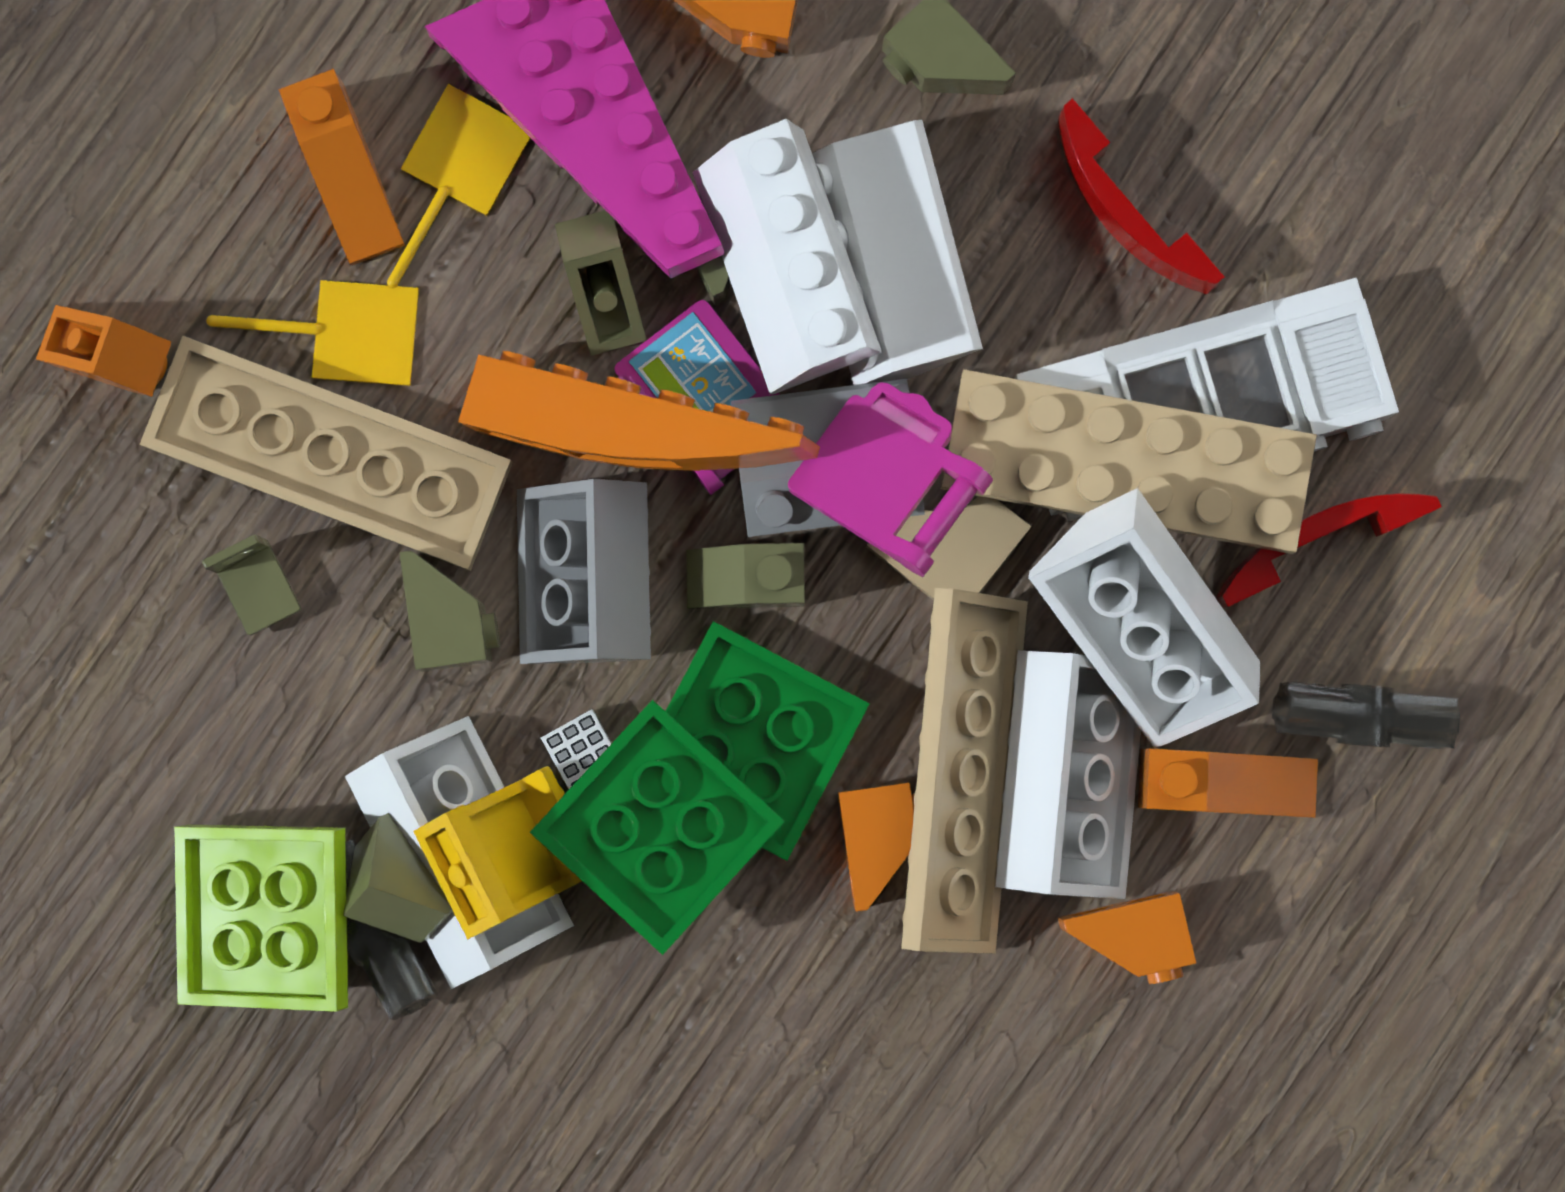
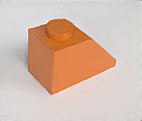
M55 305L36 360L123 390L152 397L156 385L162 380L166 372L167 354L172 342L112 317Z
M908 782L838 792L853 904L856 912L869 909L909 855L915 806L914 794H911L910 783Z
M1167 891L1057 917L1060 929L1137 977L1147 975L1149 984L1181 978L1184 976L1183 966L1196 964L1182 900L1178 892Z

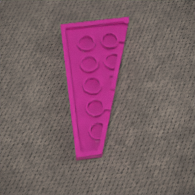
M482 0L425 26L430 38L442 50L445 49L461 65L463 71L476 84L479 83L501 105L502 110L561 169L564 168L581 185L583 191L597 205L600 204L622 226L623 231L670 278L725 254L722 243L605 0Z

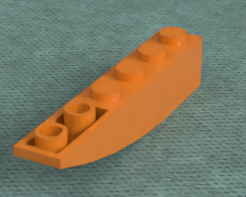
M502 351L500 359L478 354L458 421L484 435L585 461L641 469L700 471L753 468L815 459L820 450L819 445L803 435L805 427L793 421L770 417L766 426L747 421L749 413L733 406L715 403L713 411L710 412L694 408L695 400L686 395L668 390H660L657 399L639 394L641 386L610 376L607 377L605 385L587 381L588 373L580 369L557 363L554 364L552 372L534 368L536 360L510 351Z

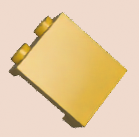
M548 766L470 804L456 807L413 831L467 940L582 881L530 833L565 794L551 768Z

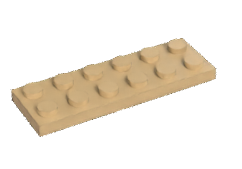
M185 336L181 338L139 444L153 451L469 571L473 567L513 464L508 458Z
M963 369L948 451L973 461L990 474L993 482L982 497L1084 515L1138 488L1168 531L1293 554L1297 551L1317 435ZM943 472L940 489L949 490L955 479Z
M935 588L933 611L931 614L928 667L925 675L926 689L923 721L919 738L920 753L917 785L914 794L915 807L911 849L908 856L909 871L906 903L903 913L901 949L923 952L996 954L1002 889L995 887L997 854L1000 844L1003 812L1002 799L1006 781L1009 749L1008 737L1011 728L1014 697V676L1016 673L1018 650L1023 651L1028 601L954 588Z

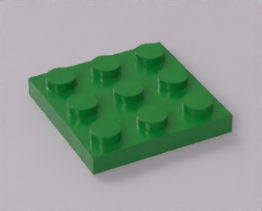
M713 621L666 712L785 821L761 848L787 861L870 703Z
M652 699L530 833L658 952L664 955L785 821Z

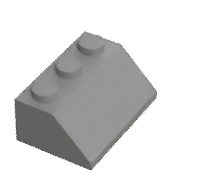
M907 378L883 381L891 384L901 392L909 393ZM880 382L731 401V406L747 411L749 413L747 421L767 426L770 417H778L801 424L805 427L803 435L817 443L851 396L859 395L865 398L871 388ZM803 460L761 467L739 468L748 537L840 525L789 491L788 481ZM923 499L911 516L925 515Z
M587 479L517 489L520 664L597 663L651 659L647 483Z

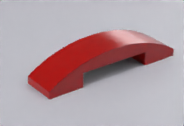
M1073 98L1063 106L1058 118L1060 138L1072 176L1093 213L1126 250L1153 271L1188 289L1209 294L1225 276L1187 232L1170 247L1167 246L1097 163L1107 151L1110 141Z
M1397 493L1355 499L1335 505L1303 519L1297 548L1363 517H1367L1377 537L1441 508L1442 505L1437 496ZM1258 548L1234 570L1215 598L1223 609L1280 583L1281 580L1271 560L1286 553Z

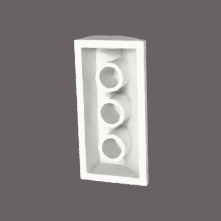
M784 119L729 142L693 171L705 210L722 243L725 253L722 255L770 394H776L882 353L803 129L788 119Z
M913 120L834 142L812 153L882 353L849 365L853 384L859 385L906 378L908 380L983 349L923 121Z
M1138 488L1085 513L1029 571L1030 581L1155 749L1259 704L1260 660Z
M1018 650L1016 673L1014 676L1011 728L1008 737L1009 749L1005 790L1002 799L1003 812L1000 844L997 854L995 887L1052 895L1126 898L1141 729L1086 655Z
M469 716L388 750L345 776L370 828L380 816L389 813L440 888L441 886L413 831L463 804L465 806L504 788ZM556 894L468 940L453 912L438 930L427 939V942L450 988L453 989L574 925L559 895Z

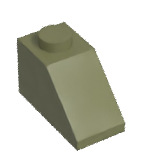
M922 0L884 35L882 51L887 56L883 58V63L890 73L903 85H907L911 81L921 92L989 95H1003L1012 87L1016 72L947 0Z
M604 210L556 223L555 228L563 263L590 355L647 341L614 218Z
M804 543L740 544L686 550L688 609L804 607Z
M413 551L399 552L415 670L426 672L492 662L491 649L500 647L499 629L495 612L486 614L485 605L418 554Z

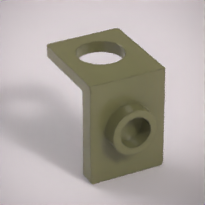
M254 534L202 560L206 570L218 574L248 635L252 636L302 610L267 539Z

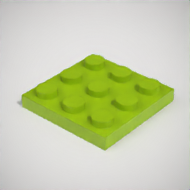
M188 824L174 827L178 1005L333 1012L348 1008L347 917L343 916L346 903L345 828Z

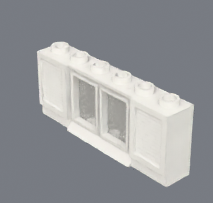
M1357 277L1104 348L1097 352L1017 374L1014 378L1316 434L1314 452L1328 447L1325 437L1347 431L1349 441L1380 433L1384 431L1381 421L1399 412L1365 299H1363ZM1049 509L1051 516L1063 513V511ZM1066 512L1068 521L1078 520L1083 516Z

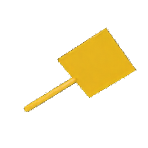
M450 84L445 88L401 167L402 171L436 188L437 192L387 280V285L390 288L398 286L448 196L488 216L530 140V137L509 116Z
M320 280L317 323L217 315L208 316L206 323L210 327L315 335L313 379L411 386L419 288L402 286L390 288L388 285Z

